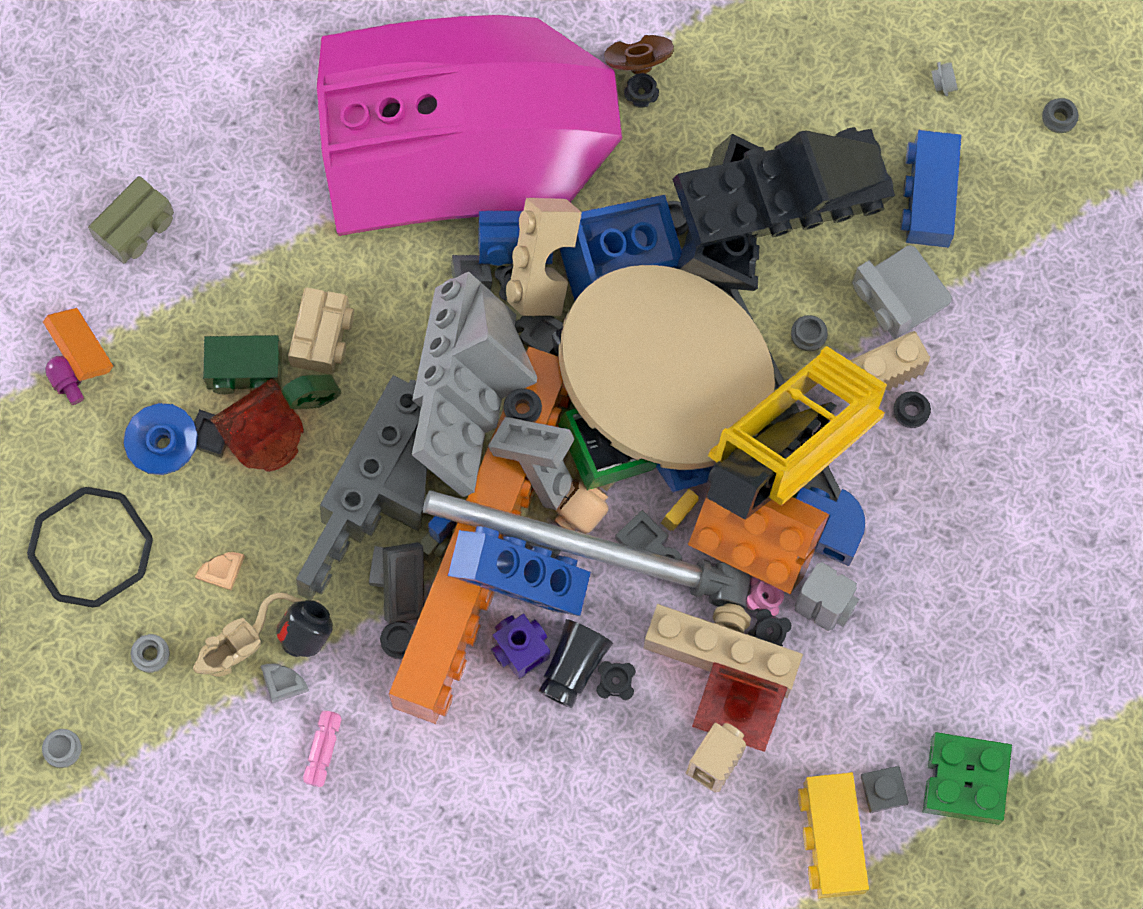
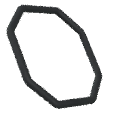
M83 487L38 515L35 519L27 555L54 599L59 602L95 608L143 578L153 538L124 494L92 487ZM85 494L120 500L146 539L138 573L96 600L60 594L35 556L43 521Z

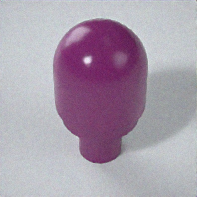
M64 356L51 358L46 364L45 374L53 389L58 394H65L71 405L82 402L85 398L78 387L82 381L77 379L67 359Z

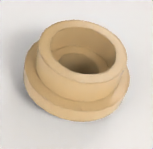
M725 604L717 607L713 613L715 624L744 633V630L750 626V616L739 605Z

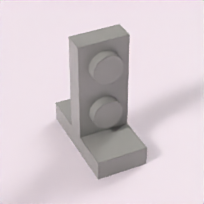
M505 417L488 445L492 455L519 461L542 505L546 508L557 510L564 496L570 491L573 481L563 462L566 453L574 441L571 431L569 429Z

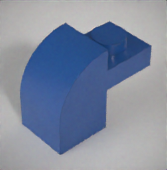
M801 488L796 499L829 514L815 552L850 566L865 531V515L860 503L851 493L844 489L841 490L836 502L830 499V495L819 488Z

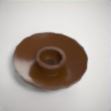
M644 35L640 41L633 44H626L621 41L615 42L606 49L604 59L607 65L615 69L631 71L633 74L648 73L652 70V67L663 63L672 56L674 45L670 39L664 36Z

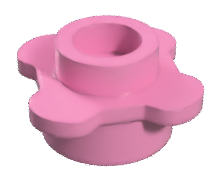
M752 576L750 595L747 596L746 600L747 607L751 610L768 609L773 616H776L779 613L778 606L784 599V591ZM762 593L766 595V599L762 597Z

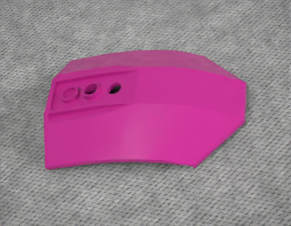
M480 15L424 19L325 35L321 38L317 78L321 149L336 231L339 236L416 223L479 217V211H524L526 198L567 199L571 203L623 138L615 71L539 18ZM426 97L435 98L437 100V107L432 113L421 114L418 112V104L422 99ZM392 103L399 104L400 110L394 117L386 118L383 116V110L387 105Z

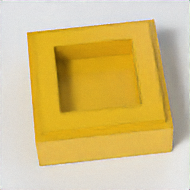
M688 489L665 515L661 524L669 531H674L696 505L699 496Z

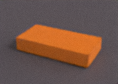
M78 308L46 316L43 324L62 355L69 362L79 381L101 376L111 371L113 364Z

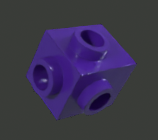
M524 613L516 619L511 615L495 626L494 629L497 632L492 634L495 646L491 648V652L503 668L509 665L518 679H521L550 659V649L544 642L548 637L536 619L530 622ZM518 641H521V642H523L524 644H522V645H515L514 643H515V642H518Z

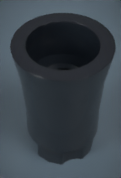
M566 619L553 658L543 676L545 680L539 689V693L563 706L572 708L576 702L577 695L581 696L588 680L599 662L613 645V642L580 623Z

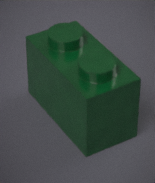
M279 335L204 336L203 379L207 389H213L214 393L224 395L234 393L235 389H250L252 393L268 394L272 392V389H281L282 345Z

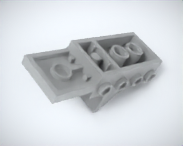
M469 271L456 278L448 279L442 285L435 288L412 399L421 407L412 456L462 497L475 492L485 433L497 428L502 398L508 396L509 393L516 389L526 388L537 383V375L515 328L516 314Z

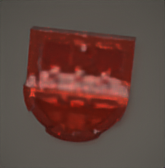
M273 378L210 418L229 450L241 464L249 469L250 467L264 469L267 472L278 470L294 459L299 451L297 446L301 433H304L299 415L293 409H290L280 386Z

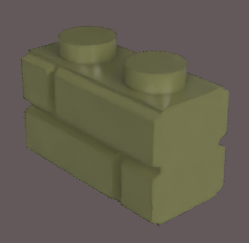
M138 176L88 228L92 237L125 264L130 258L137 259L143 254L148 245L147 241L155 232L160 234L170 226L174 211L171 203L165 196L154 189L141 176Z

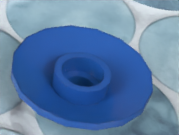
M157 403L143 408L132 417L125 429L123 443L127 457L136 468L147 474L166 475L178 471L189 462L196 450L198 433L195 422L185 410L173 404ZM169 438L170 443L167 447H158L160 439Z

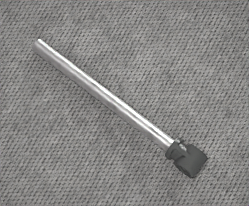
M431 490L426 496L423 513L473 527L481 526L494 529L502 535L689 586L691 595L701 597L703 594L709 596V603L717 607L731 603L739 605L744 609L746 608L752 576L726 563H716L715 566H712L710 561L700 559L694 565Z

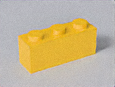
M853 772L806 777L803 782L804 788H798V802L800 811H807L809 827H803V840L805 850H812L814 865L808 866L810 889H817L818 899L865 894L869 890Z

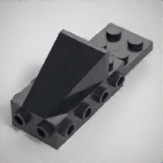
M856 127L847 128L838 132L835 136L806 130L800 131L790 140L775 146L773 150L765 151L764 147H757L743 154L744 159L740 161L679 173L672 179L696 248L751 235L753 238L766 235L779 237L801 227L803 230H809L827 221L833 220L834 223H840L862 213L864 216L874 215L885 209L883 204L896 196L893 190V181L887 173L881 156V148L875 140L872 128L857 131Z

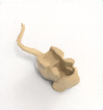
M283 592L269 595L260 605L258 616L252 626L244 618L237 619L227 624L216 637L211 636L205 640L206 645L200 650L196 663L193 666L194 672L210 674L215 677L231 674L232 666L244 661L261 647L259 634L266 620L268 605L272 601L285 599L294 603L306 600Z

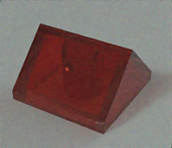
M714 662L692 727L709 732L714 723L721 726L724 723H728L744 734L742 740L745 741L746 746L765 752L788 687Z

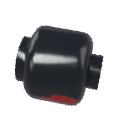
M314 600L294 602L288 608L277 626L276 634L279 642L282 644V648L289 655L294 657L315 656L326 643L332 633L333 623L329 611L321 603Z

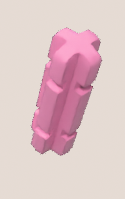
M322 711L318 722L320 730L315 733L308 758L310 766H306L303 776L304 782L308 785L322 787L325 783L327 775L325 767H329L337 738L334 734L339 731L342 720L341 716L335 712Z

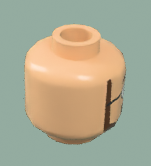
M574 479L571 483L570 491L564 496L557 510H555L559 514L555 521L562 528L573 531L578 530L581 533L588 534L607 514L608 505L605 500L608 496L599 487L587 490L582 481Z

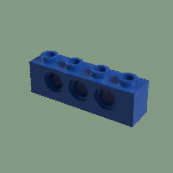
M477 526L475 532L459 530L448 576L552 612L576 616L581 615L591 572L576 567L578 560L561 555H556L554 559L551 557V550L537 546H530L527 549L525 548L526 541L518 538L503 536V540L499 539V531Z

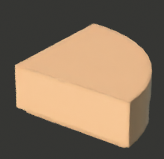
M236 552L219 555L203 564L195 578L232 591L245 556Z

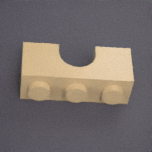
M526 198L524 211L521 212L519 217L520 233L518 244L514 248L512 255L514 264L512 276L506 286L507 302L522 316L562 315L568 281L552 267H545L548 256L554 250L561 247H575L582 212L567 199Z

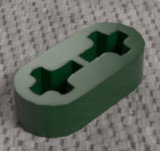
M330 374L300 376L287 383L281 390L290 409L320 408L334 401L341 394L339 386Z

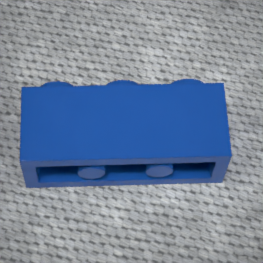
M918 130L914 143L908 142L906 164H912L911 176H905L903 197H909V207L902 210L900 230L907 231L906 243L949 248L955 230L961 134Z

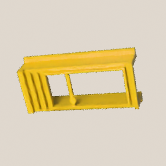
M826 346L821 350L820 355L729 429H723L719 443L709 451L708 457L716 462H723L735 449L740 448L776 473L769 498L782 506L884 417L885 412L880 410L879 407L887 384ZM820 384L850 405L835 416L804 395L814 386ZM799 400L829 419L830 422L785 459L753 438V436Z

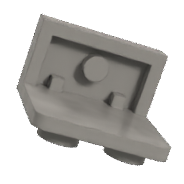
M911 245L904 247L875 267L870 260L857 267L852 282L857 295L864 302H867L875 313L878 323L884 330L890 333L894 340L947 307L952 300L949 291L918 250Z

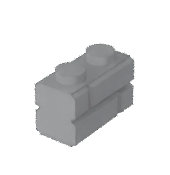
M821 562L817 563L803 585L794 606L796 612L807 619L813 617L814 623L830 631L835 628L836 624L842 627L845 626L860 599L854 596L857 589L856 582L843 574L837 576L836 570Z

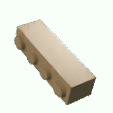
M660 604L656 606L643 649L788 698L792 690L803 656L802 653Z

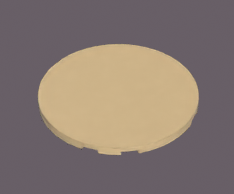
M639 265L618 269L605 274L590 284L578 296L562 325L561 343L558 348L559 365L565 388L572 403L592 429L596 428L612 442L611 446L636 460L642 458L658 463L662 468L693 470L713 466L717 462L708 457V454L719 443L722 430L725 428L729 429L774 392L775 378L771 356L761 332L751 317L722 289L699 276L680 269L658 265Z

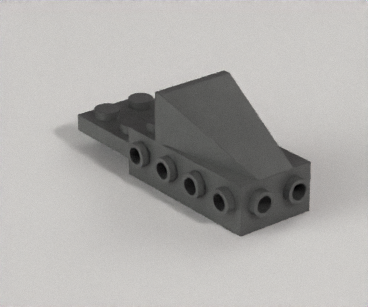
M394 375L391 377L320 504L321 523L326 526L296 578L298 595L312 600L316 592L321 595L324 593L332 577V574H330L331 565L334 560L340 562L343 559L350 545L349 537L361 543L366 534L372 536L382 518L380 512L416 531H419L421 528L427 467L412 456L421 407L412 401L416 385L415 380L406 382Z

